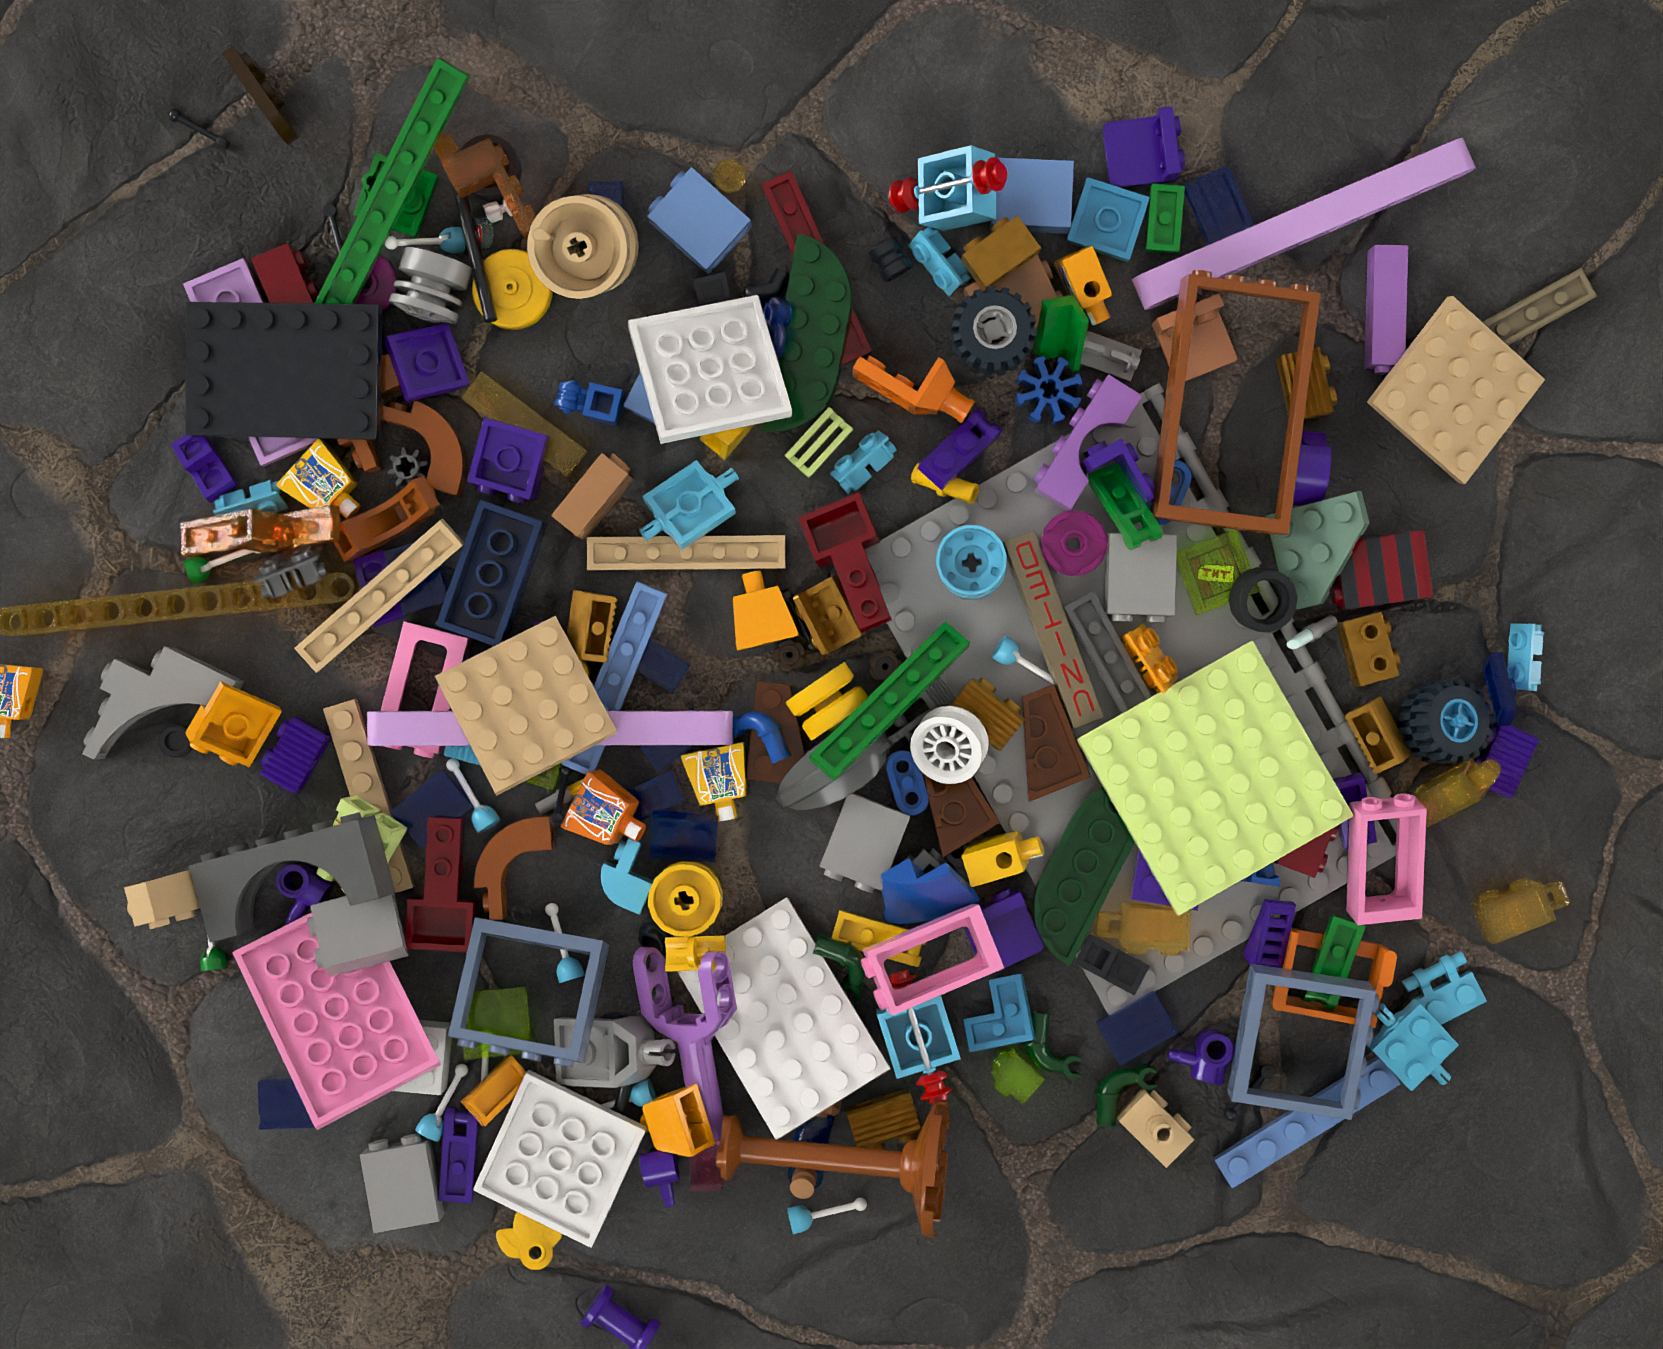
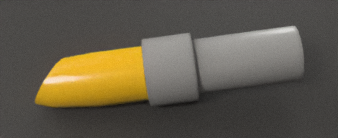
M584 779L566 786L563 805L574 800ZM559 789L556 790V793L535 804L540 815L556 807Z

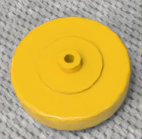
M505 249L491 254L484 260L498 318L497 321L491 323L507 330H520L537 323L547 312L551 304L553 291L548 289L534 273L529 261L528 252L519 249ZM473 277V300L477 309L483 315L475 280Z

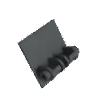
M313 541L296 547L294 549L296 553L284 557L282 553L265 559V565L259 568L260 571L254 579L255 584L263 581L264 585L260 586L263 597L274 599L288 593V589L291 592L295 591L293 580L289 574L290 571L299 588L304 587V581L307 586L323 580V576L328 574L326 566L323 562L317 563L316 560H318L325 546L324 542L314 545Z

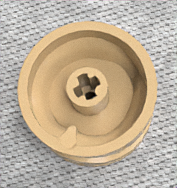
M593 194L563 197L548 204L534 219L530 227L527 243L529 261L539 280L553 292L576 299L599 295L623 283L636 264L639 249L637 230L628 213L611 199ZM581 241L586 242L587 248L581 245Z

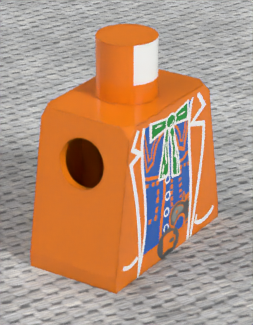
M600 769L587 772L560 826L565 830L605 845L618 843L623 835L638 842L646 830V825L633 817L639 801Z

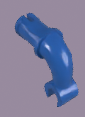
M750 711L742 715H733V739L745 734L747 729H754L758 733L757 736L761 737L772 764L792 756L782 737L780 730L782 726L781 724L778 725L774 718L756 711Z

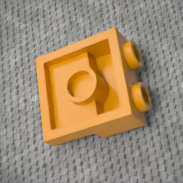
M220 681L206 707L200 706L185 734L193 749L204 754H208L209 751L216 753L221 760L233 766H237L240 763L250 767L282 710L275 704Z

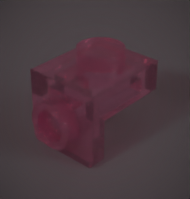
M721 1138L715 1140L714 1145L689 1157L691 1191L710 1192L724 1189V1178H721V1168L716 1166L717 1151Z

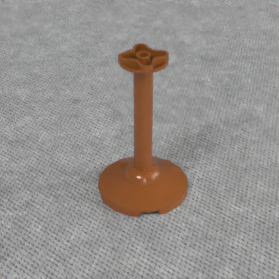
M935 1100L918 1138L908 1141L902 1151L744 1135L737 1114H732L731 1116L724 1115L716 1166L721 1168V1178L729 1182L742 1162L898 1178L902 1188L912 1194L922 1235L924 1237L936 1238L937 1232H934V1221L940 1222L946 1184L948 1153L941 1152V1150L945 1149L947 1129H949V1104L944 1100Z

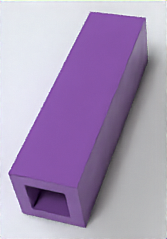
M1374 245L1367 251L1364 369H1374V374L1388 375L1406 351L1407 245Z

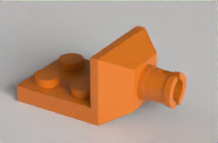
M871 356L867 360L859 357L853 366L852 377L914 415L937 414L940 410L962 423L975 403L973 399H969L954 388L955 380L945 361L939 357L918 391L913 389L914 383L900 374L893 377L886 373L884 370L886 366Z

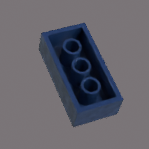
M479 500L436 626L493 646L508 640L548 524Z

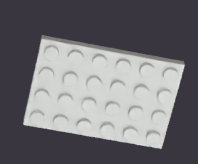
M787 897L725 935L726 955L730 963L737 1011L728 1024L718 1030L715 1037L776 1140L891 1069L825 958L813 954L816 943ZM698 971L678 972L701 1013L704 1014ZM719 991V993H718V998H717V1004H718V1006H719L720 1000H721L720 991Z

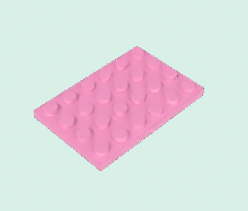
M311 912L232 953L312 1123L319 1130L439 1067L441 1063L390 961L332 977L328 976L324 968H318L314 955V949L319 948L317 936H311L307 918L313 917Z

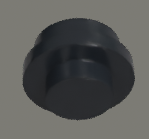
M645 922L639 929L638 941L642 947H654L660 952L663 948H666L665 938L671 936L668 932L663 931L656 922Z

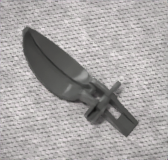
M939 677L919 697L923 698L929 708L909 721L902 714L893 723L897 729L889 735L885 731L835 782L809 760L810 754L823 742L821 741L806 753L783 778L778 789L777 802L782 807H789L795 810H809L824 807L859 790L877 775L886 761V750L904 736L911 743L913 735L911 731L920 724L924 716L935 708L948 705L955 700V697L941 677Z

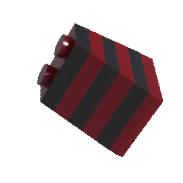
M1424 530L1358 540L1342 573L1336 577L1334 585L1330 588L1332 602L1338 605V611L1433 597Z

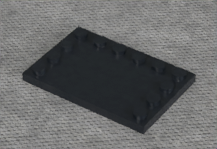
M187 302L185 435L381 440L383 306L378 304Z

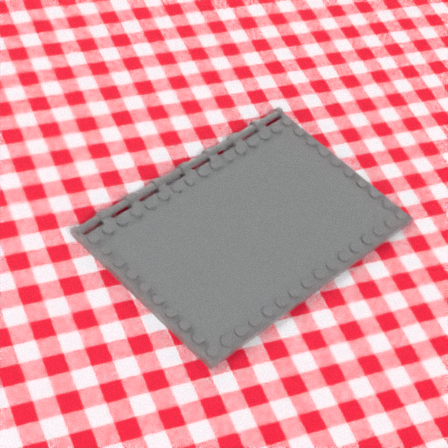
M1160 383L1140 393L1142 395L1141 399L1121 428L1106 426L1089 432L1084 437L1079 449V463L1085 459L1083 453L1104 440L1109 446L1122 438L1125 444L1130 442L1139 458L1135 463L1141 474L1146 472L1152 482H1154L1160 435L1142 404L1150 400L1161 420L1163 419L1165 398L1162 395L1164 390ZM1179 425L1175 460L1183 457L1205 496L1201 500L1196 501L1188 487L1181 506L1229 513L1227 509L1229 504L1221 490H1216L1194 451L1197 449L1188 432L1184 433ZM1057 441L981 483L978 486V496L973 504H968L955 498L882 539L880 543L865 549L892 618L891 621L886 623L906 658L945 621L970 641L969 648L940 676L955 698L971 678L978 681L982 677L997 689L993 693L1003 702L1008 698L1022 709V696L1052 685V683L1018 662L1004 665L991 658L996 646L1006 635L1018 644L1022 658L1050 674L1008 560L1006 576L1000 587L989 596L973 600L962 599L946 588L939 576L936 556L937 549L943 538L953 529L965 525L983 526L994 532L1002 542L1035 531L1041 547V537L1045 526L1053 517L1065 512L1064 509L1034 491L1039 484L1034 481L1038 471L1044 463L1050 466L1056 457L1051 451ZM1113 459L1112 461H1110V462L1104 464L1103 466H1101V467H1099V468H1097V469H1095V470H1093V471H1096V470H1098V469H1101V468H1104V467H1106V466L1112 465V464H1114V463H1116V462H1115V460ZM1173 472L1172 484H1177L1179 478ZM1087 483L1069 511L1075 510L1092 514L1101 522L1107 535L1109 533L1121 534ZM1176 521L1160 525L1162 535H1177L1175 616H1166V623L1146 622V616H1133L1132 622L1112 621V615H1107L1121 642L1124 643L1121 639L1123 635L1131 630L1133 631L1144 622L1147 629L1152 628L1160 640V645L1158 646L1165 657L1170 656L1178 668V673L1176 674L1179 677L1175 682L1177 683L1246 643L1253 641L1332 779L1351 775L1349 768L1337 749L1346 744L1367 782L1365 783L1367 797L1391 798L1392 792L1383 776L1372 773L1373 768L1369 767L1370 762L1366 761L1367 756L1363 755L1364 750L1360 749L1361 744L1357 743L1358 739L1354 737L1355 732L1350 731L1352 726L1347 725L1349 720L1344 719L1345 716L1325 682L1327 679L1318 661H1313L1305 645L1292 649L1302 667L1294 672L1272 634L1276 631L1270 633L1257 632L1237 622L1231 613L1228 595L1230 591L1217 595V598L1214 596L1204 600L1203 604L1193 573L1189 571L1191 568L1187 557L1185 565V555L1191 554L1188 556V559L1210 551L1209 549H1216L1214 548L1216 546H1222L1217 541L1219 539L1212 527ZM1140 522L1134 524L1137 530L1143 528ZM1223 528L1231 544L1238 552V555L1236 554L1238 563L1235 556L1234 558L1240 575L1241 570L1242 573L1245 572L1240 553L1246 571L1260 567L1259 565L1262 563L1252 546L1249 547L1241 532L1235 529ZM1070 538L1068 540V547L1072 550L1078 549L1079 541L1076 538ZM1221 549L1226 565H1229L1224 551ZM1219 550L1213 551L1215 553L1212 554L1210 552L1209 555L1205 554L1203 557L1200 556L1201 566L1205 563L1212 564V558L1214 564L1216 559L1218 565H1221V563L1224 565ZM1106 554L1095 570L1082 576L1068 577L1057 573L1047 564L1063 607L1094 591L1104 609ZM1227 555L1229 562L1231 563V565H1233L1231 559ZM975 556L968 557V562L963 563V567H968L972 573L976 572V566L982 565V562L975 560ZM1234 569V577L1236 580V578H1238V575ZM1262 580L1255 586L1266 603L1269 612L1261 615L1249 594L1247 600L1248 611L1256 619L1267 618L1278 605V598L1270 583ZM1208 582L1214 595L1233 586L1232 583H1220L1219 585L1218 582H1214V584L1213 582L1211 584ZM1067 617L1104 715L1101 719L1072 729L1075 739H1078L1119 716L1121 713ZM1293 617L1280 629L1287 642L1298 634L1292 624L1294 622ZM1136 655V656L1132 657L1131 660L1133 661L1134 659H1136V658L1139 657V656ZM1139 661L1134 665L1138 671L1144 664L1142 661ZM1145 669L1144 671L1140 672V673H1139L1140 676H1141L1142 674H1144L1145 672H1147L1148 670ZM1144 681V683H1145L1147 689L1149 690L1151 696H1154V695L1158 694V693L1155 692V690H1154L1153 688H1152V689H1149L1148 685H1147L1146 682ZM1311 687L1314 688L1334 723V726L1327 730L1305 693V690ZM1022 723L1001 751H997L990 745L988 746L986 757L973 777L1005 833L1020 831L1023 840L1037 836L1040 837L1044 856L1029 859L1026 867L1029 876L1036 886L1074 811L1085 798L1102 788L1103 785L1077 741L1091 777L1028 802L1024 726ZM1397 818L1388 819L1397 834ZM1374 820L1377 842L1367 844L1366 872L1396 856V842L1391 844L1378 820ZM1338 831L1333 842L1329 841L1325 854H1328L1325 868L1321 873L1317 872L1315 878L1272 862L1275 874L1279 876L1281 881L1280 887L1239 881L1200 903L1198 911L1188 910L1178 916L1172 906L1130 899L1138 847L1134 843L1075 957L1077 959L1089 934L1150 966L1135 996L1082 968L1106 1012L1111 1017L1249 939L1264 899L1292 901L1296 904L1295 912L1345 885L1348 872V849L1345 850L1343 848ZM1271 914V918H1280L1281 914Z

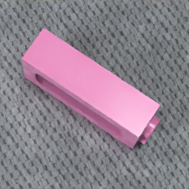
M404 622L381 711H399L415 647L419 641L424 640L446 647L447 655L442 670L444 672L468 660L473 639ZM438 686L432 711H452L440 686ZM385 746L397 750L402 748V746ZM409 746L415 748L413 754L427 758H433L434 753L441 754L445 750V746Z
M1397 794L1394 798L1385 799L1366 797L1362 801L1350 802L1349 808L1354 816L1349 819L1346 911L1357 925L1421 919L1427 808L1415 796L1410 794ZM1397 818L1395 889L1388 895L1367 897L1365 896L1368 821Z
M973 903L862 949L865 958L861 959V964L867 978L873 977L878 988L873 991L880 1010L886 1008L887 1013L892 1016L1004 968L981 908ZM965 926L969 929L977 949L975 957L900 989L892 987L884 968V961L887 958Z

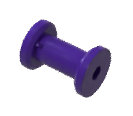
M606 1284L586 1311L580 1324L586 1328L596 1322L629 1345L630 1349H646L661 1322L656 1318L650 1319L646 1324L610 1299L613 1289Z

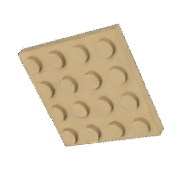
M1447 296L1367 403L1460 484H1466L1545 379L1454 296Z
M556 616L435 676L496 796L618 734Z

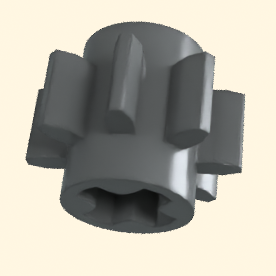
M403 447L401 448L402 455L397 458L394 456L389 457L394 464L393 469L388 470L387 473L399 477L396 480L397 486L401 487L405 481L410 483L413 479L421 476L427 479V476L424 475V468L429 467L430 463L419 460L422 455L421 451L416 450L411 456L408 450ZM407 461L415 465V468L410 471V476L402 472V469L407 467Z

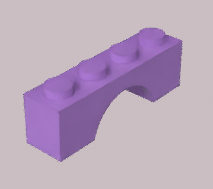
M1109 374L1103 382L1099 379L1095 381L1087 394L1091 398L1090 403L1085 410L1079 407L1069 422L1074 428L1068 438L1061 435L1051 451L1056 457L1050 466L1044 463L1034 478V481L1039 483L1034 491L1065 511L1071 510L1089 481L1079 463V449L1084 437L1092 430L1100 427L1111 426L1121 428L1142 397L1141 394Z

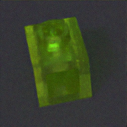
M1014 1048L1008 1053L1005 1051L1001 1052L991 1065L994 1067L991 1074L996 1080L993 1086L1006 1098L1012 1094L1022 1104L1045 1080L1043 1075Z

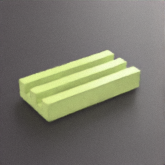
M828 407L785 454V457L810 478L849 436L853 428ZM829 418L832 419L833 423L798 460L795 455ZM838 426L843 429L817 460L807 468L804 464Z

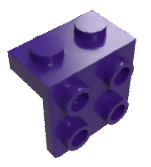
M1173 106L1159 108L1156 115L1152 117L1113 121L1104 124L1102 132L1110 185L1126 188L1150 185L1152 183L1174 182L1180 175L1181 169L1185 168L1183 149H1178L1177 136L1181 134L1179 116H1174Z
M1121 438L1108 446L1104 440L1083 453L1085 459L1080 462V466L1085 475L1114 459L1116 463L1118 462L1145 503L1154 498L1152 491L1155 490V486L1146 472L1141 474L1135 463L1139 460L1138 455L1130 442L1125 444Z
M1008 887L993 894V900L983 905L980 901L974 903L981 908L1004 968L1043 949L1044 944L1018 889L1012 891ZM964 926L963 929L970 941V944L975 954H977V949L970 934V931L967 927Z

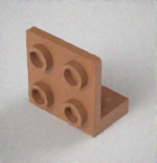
M1219 293L1195 303L1185 382L1237 360V355L1219 313V310L1224 306ZM1177 310L1157 318L1152 324L1168 366H1170Z

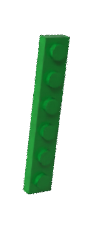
M945 621L810 754L809 760L835 782L969 648L970 641Z

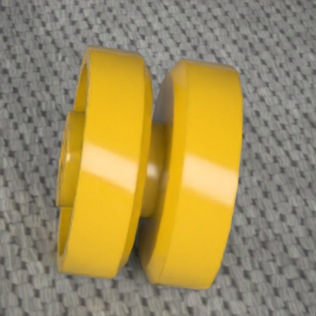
M845 662L785 702L794 716H801L811 708L815 709L817 713L805 720L802 725L803 730L811 741L828 729L831 732L840 726L868 698L862 687H854L844 695L839 691V689L850 683L854 677Z
M682 860L669 865L654 879L648 894V907L652 919L663 931L681 937H691L704 932L714 923L723 904V889L719 878L709 867L697 861ZM686 891L687 896H693V900L690 903L682 902V892Z

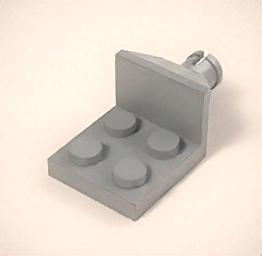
M642 1014L618 1019L594 1018L585 1062H574L573 1068L555 1064L556 1083L566 1086L618 1088L638 1083L647 1079L656 1065L670 1066L673 1063L675 1053H664L663 1050L675 1049V1045L670 1039L655 1040V1032ZM560 1017L554 1019L555 1046L570 1049L576 1018Z

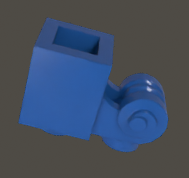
M574 380L559 383L558 398L555 400L554 405L563 410V413L571 414V412L579 411L583 412L582 415L588 420L619 427L626 398L623 390L590 382L589 388L586 390L582 389V386H579L578 382Z

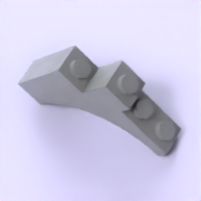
M164 646L163 650H159L155 654L151 662L152 672L126 659H114L113 662H109L105 666L101 674L103 682L100 686V689L110 693L111 696L102 702L98 711V715L101 717L96 727H92L88 731L84 739L86 747L82 754L94 760L105 759L117 739L131 725L144 716L161 708L177 704L191 703L206 706L220 681L240 690L244 681L175 647Z

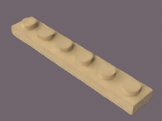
M441 519L294 649L316 673L319 672L460 549L464 542L445 520Z
M785 535L702 536L683 550H681L671 536H653L648 541L643 536L587 537L588 571L786 569Z
M353 699L324 708L323 711L350 796L359 795L380 809V813H386L394 819L373 748L367 745V729L358 700ZM400 841L388 863L396 893L415 887L406 854Z

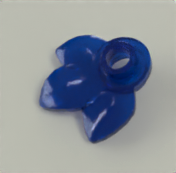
M772 297L770 301L763 302L761 307L777 360H781L786 342L785 327L790 325L792 310L787 300H782L780 297Z

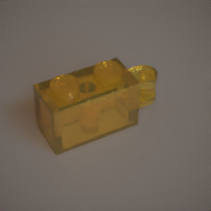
M1471 758L1469 761L1418 786L1412 795L1427 808L1426 828L1481 801L1501 774V765L1492 759L1485 760L1477 765L1474 759Z
M1522 878L1509 884L1510 889L1498 892L1495 889L1480 894L1478 896L1480 900L1471 903L1484 940L1496 944L1555 921L1556 918L1553 911L1569 905L1570 900L1562 881H1555L1543 886L1541 882ZM1552 892L1555 901L1549 902L1546 894Z
M1120 903L1119 912H1098L1097 936L1118 938L1119 945L1122 948H1126V952L1131 954H1146V949H1157L1161 955L1178 956L1180 951H1189L1191 910L1178 916L1172 906ZM1111 920H1119L1118 930H1111Z

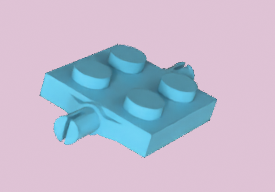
M697 460L643 495V500L654 514L655 520L639 529L641 535L648 541L663 530L683 550L736 514L734 506L725 496L724 488L739 480L737 473L734 472L733 468H729V470L715 478L707 473Z
M1413 999L1402 1011L1394 1015L1385 1004H1379L1378 1008L1384 1015L1379 1010L1373 1014L1384 1025L1368 1047L1411 1091L1430 1074L1440 1085L1447 1084L1441 1075L1448 1081H1450L1451 1075L1440 1064L1459 1044L1416 999Z

